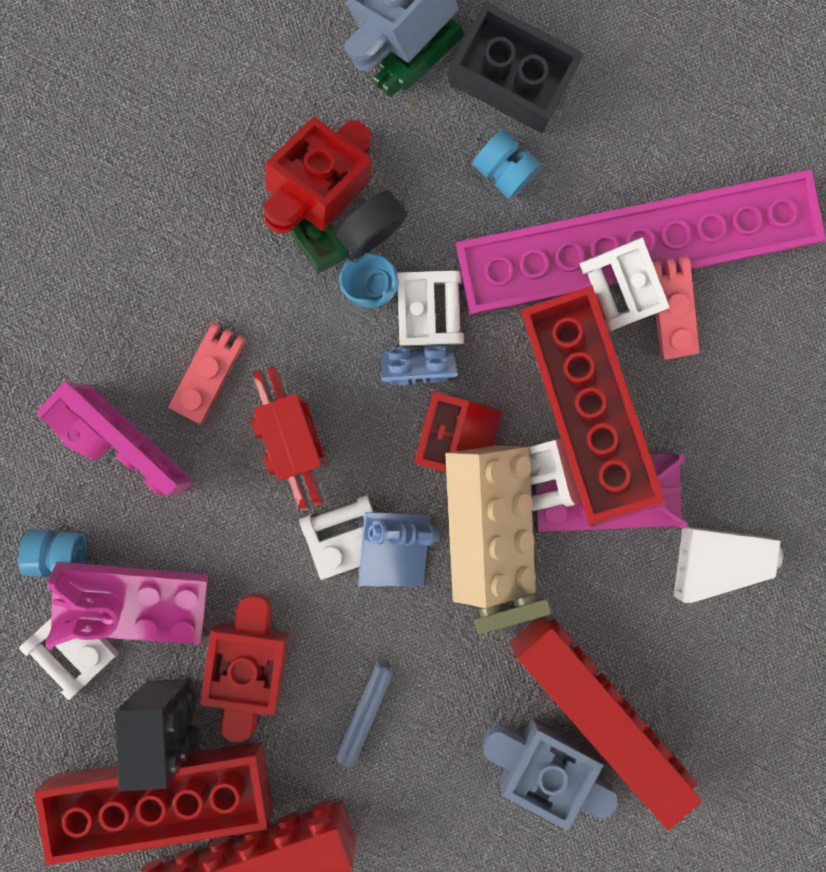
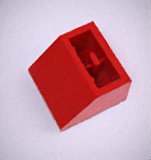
M433 391L413 463L446 472L445 453L493 446L502 411Z

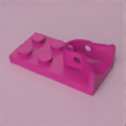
M64 381L37 412L39 418L60 437L64 445L83 456L98 461L113 446L119 452L116 455L118 460L131 470L137 468L146 477L144 483L157 495L161 496L164 493L166 496L185 492L194 482L89 384Z
M650 454L666 501L664 506L591 527L588 524L581 501L578 505L570 507L562 504L535 511L536 531L551 532L662 526L688 528V522L682 518L679 468V464L685 460V454ZM556 480L534 485L535 496L558 490Z
M56 562L48 580V587L52 590L51 629L46 639V649L52 650L55 645L75 638L80 640L115 638L201 645L208 574Z

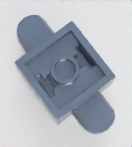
M347 0L345 3L359 29L345 43V51L351 58L353 65L360 71L372 70L389 51L409 63L459 10L455 0Z
M533 717L522 736L501 725L492 726L484 734L482 742L486 758L504 768L499 778L503 797L569 831L580 809L600 819H606L615 812L618 804L617 794L609 782L598 777L604 765L595 750Z

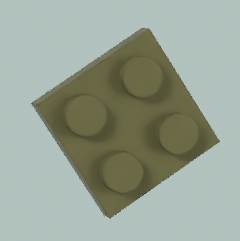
M532 593L512 600L514 604L512 607L501 609L500 604L489 608L477 609L479 616L472 618L477 635L550 615L551 611L548 601L543 598L537 599L536 594Z

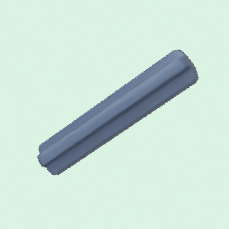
M377 663L374 666L337 754L336 761L345 767L352 768L355 765L393 675V670L384 664Z

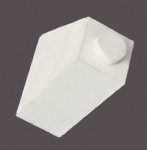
M689 526L682 529L673 596L682 602L693 603L775 578L777 569L780 568L783 560V551L780 547L781 541L764 536Z

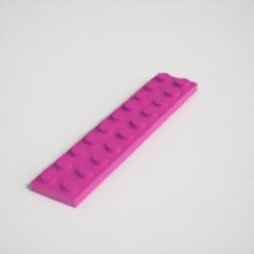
M812 169L456 242L455 247L462 273L469 315L557 298L591 286L588 274H583L579 263L641 237L644 239L652 262H660L662 275H665L664 261L672 258L676 264V271L679 272L678 260L679 257L683 256L689 257L691 270L820 244L826 241ZM611 263L601 267L608 287L619 285Z

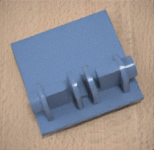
M431 345L425 347L424 350L410 351V349L405 347L390 349L388 353H381V381L383 383H390V386L408 385V379H412V385H416L415 379H422L423 384H426V378H430V383H447L448 379L458 376L453 348L446 349L442 345Z
M365 512L358 586H424L427 546L438 542L440 537L438 528H434L430 524L431 515Z

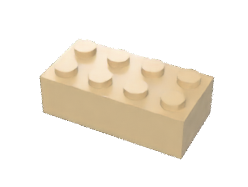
M494 445L445 453L453 602L489 608L535 593L536 575L534 569L533 502L531 498L529 447Z

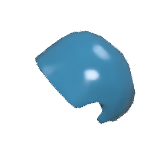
M367 252L357 260H347L339 275L342 292L352 303L367 309L378 308L393 299L399 286V278L395 266L386 257L376 254L372 255Z

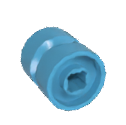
M503 128L482 148L472 165L485 178H495L494 186L510 200L534 176L541 163L527 150L519 151V142Z
M28 529L21 540L18 563L21 574L32 577H47L52 573L56 562L85 564L87 554L85 535L80 532L68 531L59 532L55 535L52 530Z

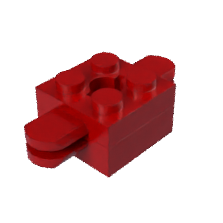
M313 116L266 162V189L272 193L264 202V221L266 226L276 233L287 234L303 218H306L320 230L324 231L368 185L372 158L366 155L369 152L371 141L369 128L359 121L348 120L335 132Z
M273 365L267 367V372L276 401L273 400L263 372L261 370L253 372L254 381L263 405L253 408L255 417L251 418V424L255 436L258 440L263 438L268 453L263 454L268 473L270 475L275 474L278 481L285 478L289 479L300 511H305L309 509V504L299 473H302L314 506L317 507L323 504V500L312 469L328 463L305 396L299 394L287 396L276 366Z
M260 593L249 594L239 602L234 624L219 622L210 631L200 705L222 708L221 734L227 740L234 743L249 739L256 728L258 713L274 716L281 700L290 632L270 630L273 606L271 600Z

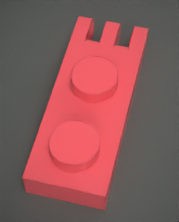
M688 256L679 257V272L676 271V264L673 258L665 260V275H662L660 262H653L670 307L655 313L660 358L663 360L700 353L691 264Z
M215 322L209 327L168 408L198 424L204 423L246 342V338L239 335L233 346H228L234 333L229 329H225L220 340H217L216 337L221 325Z

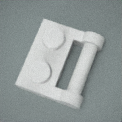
M643 237L579 263L583 274H588L593 285L608 331L670 308ZM610 263L629 308L628 311L623 313L618 312L601 267Z
M461 271L398 273L400 347L463 345L464 333H460L459 284H462ZM435 284L445 286L446 333H436Z
M562 439L529 447L531 485L556 480L558 488L556 491L532 496V511L562 504L566 507L578 505L581 499L573 480Z
M368 495L357 498L358 502L328 513L313 518L308 515L299 519L320 580L360 566L364 526L321 541L317 531L360 516L365 518V512H374Z
M50 618L19 649L25 656L30 654L63 688L61 693L70 700L110 663L119 652L106 638L95 640L75 638L55 645L81 672L75 679L42 645L51 629Z

